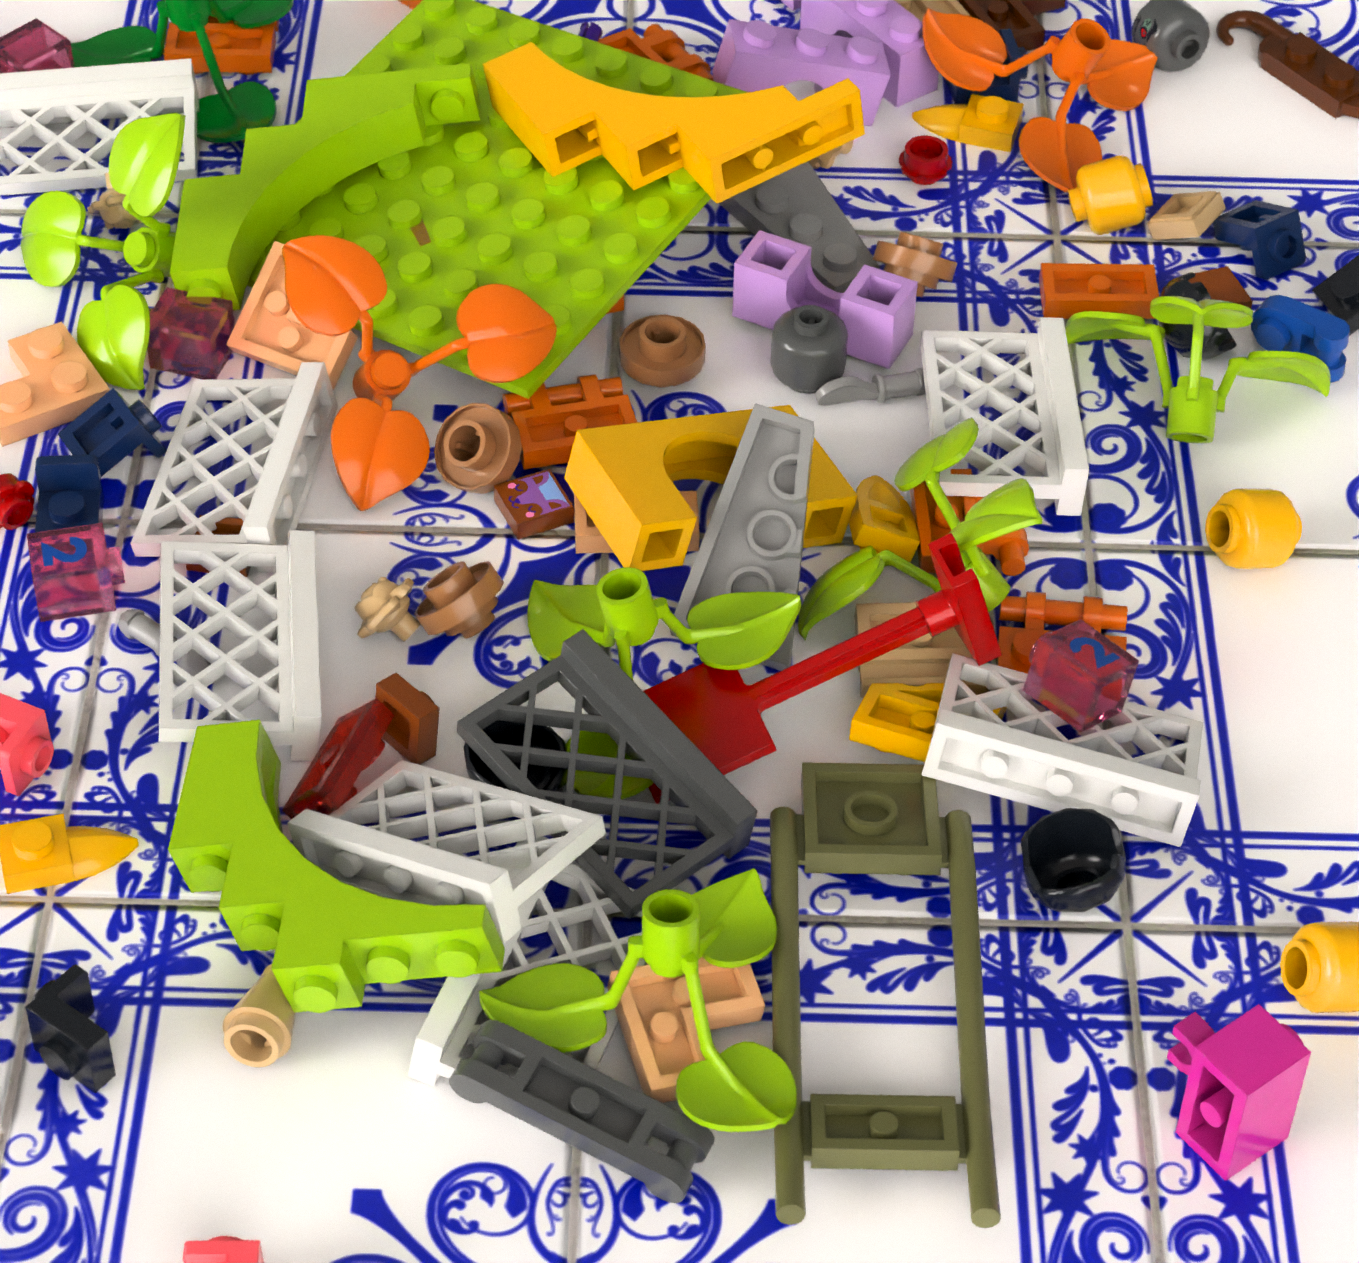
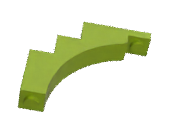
M466 63L307 80L301 124L246 129L240 174L184 179L170 267V276L184 315L241 310L245 288L255 265L266 247L281 228L318 195L369 165L393 155L424 146L426 126L480 121L481 103L472 64Z

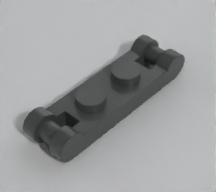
M487 1020L482 1024L472 1041L475 1051L471 1058L461 1059L449 1078L451 1088L460 1097L472 1103L481 1104L487 1102L644 1182L647 1189L661 1200L670 1203L682 1202L693 1183V1176L690 1172L695 1163H701L706 1159L715 1142V1137L708 1128L692 1121L687 1115L497 1020ZM511 1064L519 1069L514 1078L497 1070L499 1065ZM652 1136L667 1144L669 1150L666 1155L647 1146Z

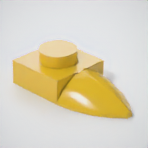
M972 94L968 104H945L913 112L912 119L926 130L940 137L959 143L1011 152L1022 122L1024 104L1007 101L997 96Z
M877 475L867 477L861 481L856 489L858 498L849 521L853 545H857L860 549L872 546L877 554L883 550H889L911 562L920 539L909 504L882 477Z
M64 813L0 825V858L7 894L74 882L97 875L118 864L139 846L137 838L123 832L100 827L66 826Z

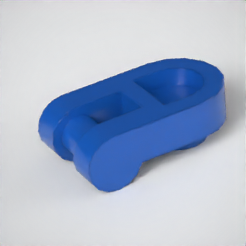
M1283 295L1268 297L1256 309L1250 325L1256 341L1262 348L1267 351H1290L1315 356L1328 367L1331 378L1330 383L1343 378L1346 356L1342 351L1347 348L1350 335V326L1346 321Z

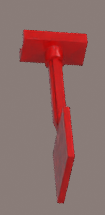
M952 533L928 543L941 590L916 601V608L752 685L744 683L738 670L717 669L702 663L643 692L710 762L725 775L777 750L760 716L764 710L929 633L931 637H934L954 627L978 666L1002 656L978 578L973 569L966 571L957 541ZM653 783L648 788L655 803L660 804L661 790Z

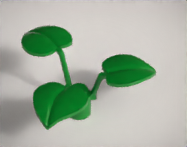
M163 0L156 4L159 12L156 34L146 27L127 26L109 30L81 42L62 43L66 59L72 68L151 62V59L160 58L164 54L169 19L182 31H195L218 93L199 99L197 137L212 143L236 142L245 139L246 129L271 127L276 118L277 106L271 91L255 81L244 82L227 90L205 30L209 20L208 17H215L222 24L232 20L241 28H257L271 24L284 17L292 8L294 0Z

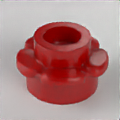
M923 135L911 138L905 144V150L898 159L899 165L902 166V173L911 181L920 185L936 183L938 180L946 177L947 171L952 168V159L948 155L947 144L933 136Z
M10 473L0 475V528L4 527L7 530H14L24 525L32 516L35 503L32 495L35 490L30 482L19 480Z

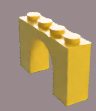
M790 405L769 407L798 416ZM753 409L577 430L564 479L624 568L631 567L641 571L683 566L697 516L673 481L700 479L724 485ZM815 438L803 548L842 543L858 498L856 492Z

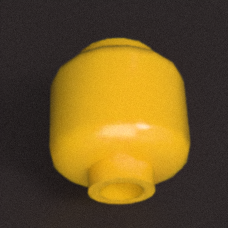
M1117 155L1080 167L1076 174L1077 188L1067 191L1076 223L1086 220L1090 229L1098 235L1108 234L1142 223L1146 214L1145 208L1153 206L1149 182L1142 163L1133 165L1132 161L1124 155Z
M1270 488L1233 489L1224 493L1209 511L1206 519L1205 533L1209 547L1225 565L1237 569L1274 568L1284 564L1294 552L1295 546L1301 537L1302 523L1292 501L1282 491Z
M1315 922L1303 925L1285 946L1281 956L1280 967L1284 986L1303 1008L1313 1013L1359 1012V922Z

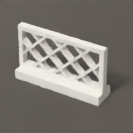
M192 59L0 73V127L20 126L2 140L0 138V162L6 157L19 166L10 175L0 176V196L107 187L105 174L109 172V167L105 168L98 162L111 152L113 142L119 131L136 119L169 113H183L186 116L181 152L184 153V161L178 164L174 182L197 178V112H199V92ZM129 117L113 131L99 123L102 119ZM74 122L59 135L44 127L50 123ZM90 131L102 140L84 154L71 144L84 133ZM33 135L47 143L31 158L17 150L20 145ZM60 153L74 162L64 171L49 172L43 168Z
M1040 317L1038 333L922 330L920 349L931 440L946 434L949 431L948 428L958 421L962 422L971 417L976 421L979 428L972 448L958 463L964 460L982 472L977 475L951 474L950 469L955 465L941 471L939 484L945 495L985 497L999 487L1013 480L1023 478L1033 488L1034 498L1054 499L1056 515L1081 516L1089 474V464L1064 319ZM936 351L958 352L965 356V358L954 364L937 354ZM1000 353L1025 354V359L1013 366L997 355ZM981 366L997 377L989 383H985L970 373ZM955 384L971 395L962 401H958L943 392V390ZM1014 386L1030 397L1018 403L1002 392ZM986 403L1003 415L994 421H990L975 410ZM1019 423L1036 435L1024 442L1007 430ZM989 442H993L1009 453L996 460L980 450V448ZM1025 462L1043 473L1044 477L1022 476L1012 469Z
M301 362L296 378L194 380L130 543L135 557H160L161 541L288 545L289 532L297 528L338 408L324 362ZM271 400H287L285 404L266 415L258 409ZM207 401H232V403L209 416L203 411ZM245 415L253 421L231 435H228L222 429ZM210 435L217 441V443L194 456L188 452L190 446ZM265 435H268L273 440L271 444L252 455H249L243 449ZM230 455L238 461L235 465L215 476L207 470ZM252 475L258 480L257 485L236 497L228 491L229 488ZM194 476L202 482V484L179 497L172 493L173 488ZM215 496L224 503L200 518H197L191 512V510ZM179 517L187 524L171 535H156L158 529ZM226 517H238L244 521L239 535H214L212 531L217 529L215 523ZM256 567L258 572H275L274 567Z
M290 530L288 545L161 541L158 742L193 743L197 726L250 721L240 712L256 700H260L278 714V722L261 721L272 745H290V761H317L322 708L315 531ZM174 563L200 564L210 572L192 583L174 570ZM247 566L275 568V574L258 586L239 572ZM223 582L242 595L227 607H224L207 594ZM191 604L211 617L194 629L175 616ZM255 606L275 619L260 631L255 630L239 618ZM223 628H226L243 641L227 654L207 640ZM173 636L178 639V640L175 641L174 643H173ZM191 649L195 650L211 664L195 676H191L174 663ZM256 652L277 666L260 679L240 665ZM223 675L228 676L244 688L243 691L227 702L207 688ZM173 683L178 686L175 690H173ZM191 698H194L211 711L202 720L173 719V710Z
M952 653L922 776L1052 812L1066 808L1094 809L1112 819L1120 831L1181 847L1200 795L1201 780L1197 779L1203 722L991 663L978 666L975 659ZM961 680L986 686L990 692L976 695ZM1034 699L1048 703L1053 709L1039 712L1027 700ZM1006 706L1018 719L1003 722L992 710ZM1091 717L1110 720L1117 727L1103 730ZM1070 724L1081 737L1068 740L1056 727ZM1160 734L1185 742L1167 748L1154 735ZM1133 741L1145 755L1132 758L1120 745Z
M405 760L399 761L330 815L305 809L288 822L294 847L305 859L340 882L384 898L421 904H486L502 943L507 942L522 929L518 907L606 834L603 817L600 815ZM406 786L420 789L419 791L396 795ZM462 802L469 803V805L436 812V808ZM426 811L424 815L390 822V818ZM509 817L521 818L514 821L486 826V823L491 821H496ZM379 821L378 825L362 826V824ZM476 825L477 828L439 837L438 834L441 832H446ZM564 831L568 832L565 836L537 842V837ZM427 835L429 836V839L418 842L409 840ZM528 840V844L489 852L491 847ZM479 850V855L470 857L459 855ZM526 867L513 879H510L508 870Z
M544 836L537 837V842L547 840L549 838H546ZM528 840L518 841L515 846L528 844ZM570 863L551 880L576 890L583 904L554 912L544 893L549 882L518 907L522 929L507 942L503 943L505 953L502 972L472 974L462 978L450 976L446 978L416 1036L408 1076L433 1087L440 1075L448 1079L451 1077L458 1063L463 1059L461 1056L467 1045L473 1043L474 1037L483 1023H478L483 1013L486 1019L490 1020L480 1005L479 990L497 987L520 973L549 964L569 963L585 966L611 958L616 969L620 970L628 953V938L642 935V932L618 939L606 915L617 913L621 910L581 867ZM526 867L508 870L510 879H513ZM535 909H536L537 912H538V914H539V917H535V918H532V919H531V917H532V915H533V913H534V911H535ZM642 910L636 915L642 917ZM592 920L603 943L573 951L562 928ZM548 932L558 956L528 964L519 945L520 939ZM644 958L639 959L636 967L647 964ZM509 961H511L514 968L505 970ZM615 1009L607 1010L605 1014L607 1032L600 1041L584 1049L564 1054L576 1060L585 1057L583 1063L597 1070L619 1024ZM506 1064L499 1065L497 1070L514 1078L519 1068Z

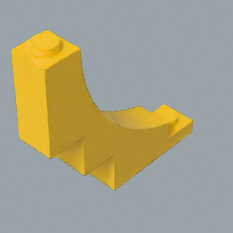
M533 42L483 63L492 107L552 177L603 155L633 190H636L684 167L713 201L718 204L865 134L860 89L849 78L800 101L783 85L726 96L670 97L635 93L586 79L549 58Z

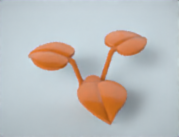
M930 8L927 9L923 16V40L931 62L937 71L949 82L967 90L985 91L992 84L994 74L999 77H1007L1045 55L1052 54V69L1054 73L1063 81L1070 82L1057 110L1055 121L1046 117H1035L1029 120L1020 132L1019 148L1024 161L1034 173L1064 192L1077 188L1076 174L1080 167L1102 160V150L1093 131L1082 124H1066L1067 113L1080 85L1087 84L1091 97L1107 108L1118 111L1133 110L1145 100L1149 92L1153 70L1158 59L1146 46L1110 39L1108 32L1096 21L1083 18L1076 20L1062 39L1051 36L1041 47L1010 64L1003 65L1007 58L1005 43L1001 35L989 24L971 16L940 13Z
M315 235L296 238L288 241L282 247L285 265V291L288 303L294 315L307 329L321 335L339 336L349 332L356 325L358 319L362 325V349L358 352V356L364 363L357 369L353 377V389L357 398L351 399L339 410L331 428V449L338 476L349 498L360 511H366L382 500L407 488L420 477L429 460V439L421 422L409 412L402 410L391 411L392 401L407 388L411 377L455 352L467 349L469 368L478 379L491 383L512 382L524 377L535 369L546 358L554 344L557 326L549 313L518 289L503 284H487L471 291L461 302L457 310V326L464 338L456 339L412 363H408L401 354L393 350H379L375 352L373 349V319L367 310L377 306L387 293L385 275L376 259L361 246L333 236Z

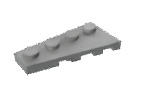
M809 161L719 203L754 235L761 230L812 247L811 267L813 273L823 285L831 290L844 293L864 264L880 269L878 263L872 260V254Z
M755 403L674 613V616L686 628L689 629L687 622L689 611L700 602L714 596L736 592H782L798 595L815 434L814 421ZM795 621L780 648L770 658L760 663L761 665L780 671L791 666ZM670 629L671 635L677 637Z

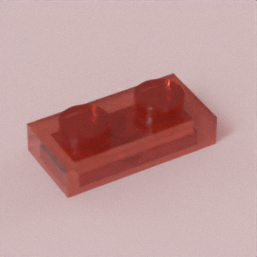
M375 698L339 717L282 811L291 820L305 809L330 815L355 796L358 789L353 784L361 771L368 768L384 750L385 742L381 738L395 715Z

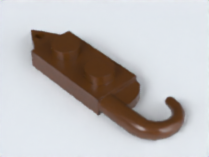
M1249 10L1234 11L1226 14L1218 21L1216 34L1218 39L1226 46H1231L1234 43V38L1229 34V30L1234 28L1252 30L1264 38L1259 44L1257 57L1261 62L1263 70L1333 118L1337 119L1346 115L1359 119V71L1351 64L1346 63L1303 33L1295 34L1271 17L1260 12Z

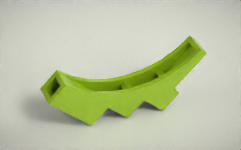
M260 719L197 726L168 851L191 893L222 891L218 908L241 951H270L275 949L271 970L294 1013H323L331 1009L362 1007L365 985L371 983L395 984L404 980L449 976L462 978L472 974L502 972L505 948L486 904L428 905L384 898L340 882L302 856L283 834L278 806L281 762Z

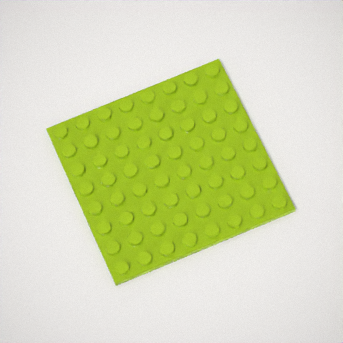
M422 0L345 76L471 63L481 103L480 121L426 126L424 146L393 155L369 165L318 195L297 212L269 243L255 265L247 286L253 288L274 241L286 244L288 241L296 238L324 235L353 242L364 248L376 259L384 272L387 283V293L384 299L374 308L367 310L373 319V337L423 357L456 339L464 338L457 326L456 316L461 302L471 291L487 284H503L518 289L553 317L557 326L555 341L546 358L524 377L512 382L488 383L529 399L709 202L711 197L684 167L633 190L603 155L552 177L492 107L483 63L533 42L545 55L564 68L586 79L609 87L635 93L670 97L726 96L748 92L473 0ZM302 117L295 124H301ZM358 319L353 329L362 332V325ZM467 349L457 351L438 362L477 378L469 368Z

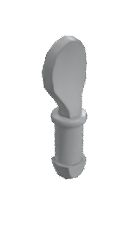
M923 368L886 376L875 374L872 377L871 383L855 376L837 377L819 387L815 393V398L819 405H831L875 399L878 403H883L886 399L915 394L916 396L924 395L926 391Z
M131 609L122 613L118 622L121 632L128 639H136L155 650L156 655L159 656L160 624L145 616L144 611L140 609ZM173 636V643H174V642L177 641L178 639ZM193 649L176 661L177 665L191 676H195L211 665Z

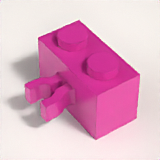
M1260 1004L1216 1033L1196 1012L1190 1014L1174 1025L1172 1034L1180 1043L1169 1049L1167 1059L1177 1069L1188 1075L1175 1133L1225 1181L1288 1138L1311 1056V1051L1304 1046L1299 1035L1288 1025L1279 1023Z

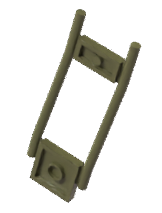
M802 762V814H796L793 809L783 806L775 808L769 816L771 909L777 923V939L772 949L773 1052L778 1054L789 1067L797 1090V1105L793 1117L787 1123L778 1124L774 1128L776 1217L784 1224H798L806 1216L804 1161H810L811 1168L958 1171V1164H966L972 1223L980 1228H991L996 1226L1001 1220L990 1108L976 865L971 816L963 810H953L945 817H939L936 779L922 776L924 765ZM798 865H804V873L941 875V868H948L961 1104H956L955 1096L810 1094V1101H802Z

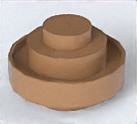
M900 232L897 245L878 240L872 259L885 264L883 271L917 281L916 296L921 298L923 297L925 287L936 290L939 279L952 282L958 264L957 262L940 257L944 244Z
M665 314L651 315L638 319L623 330L619 340L621 367L629 377L642 384L655 387L677 386L692 380L701 372L705 362L706 345L703 333L695 324L681 317Z
M470 403L459 407L444 420L437 433L434 448L437 469L444 480L457 489L477 494L491 492L494 490V485L506 482L511 478L519 463L522 447L519 429L511 416L491 405Z
M464 561L457 562L438 573L424 586L423 592L427 597L417 607L414 615L428 635H437L445 632L447 636L461 633L465 639L473 637L494 621L495 615L492 613V610L499 601L495 595L501 590L504 581L489 561L480 562L470 567Z

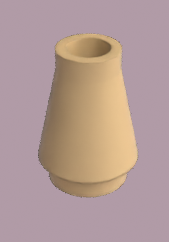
M272 964L264 969L260 979L232 1008L223 1021L226 1050L234 1059L251 1067L271 1065L276 1059L284 1056L291 1046L296 1013L293 1012L271 970Z

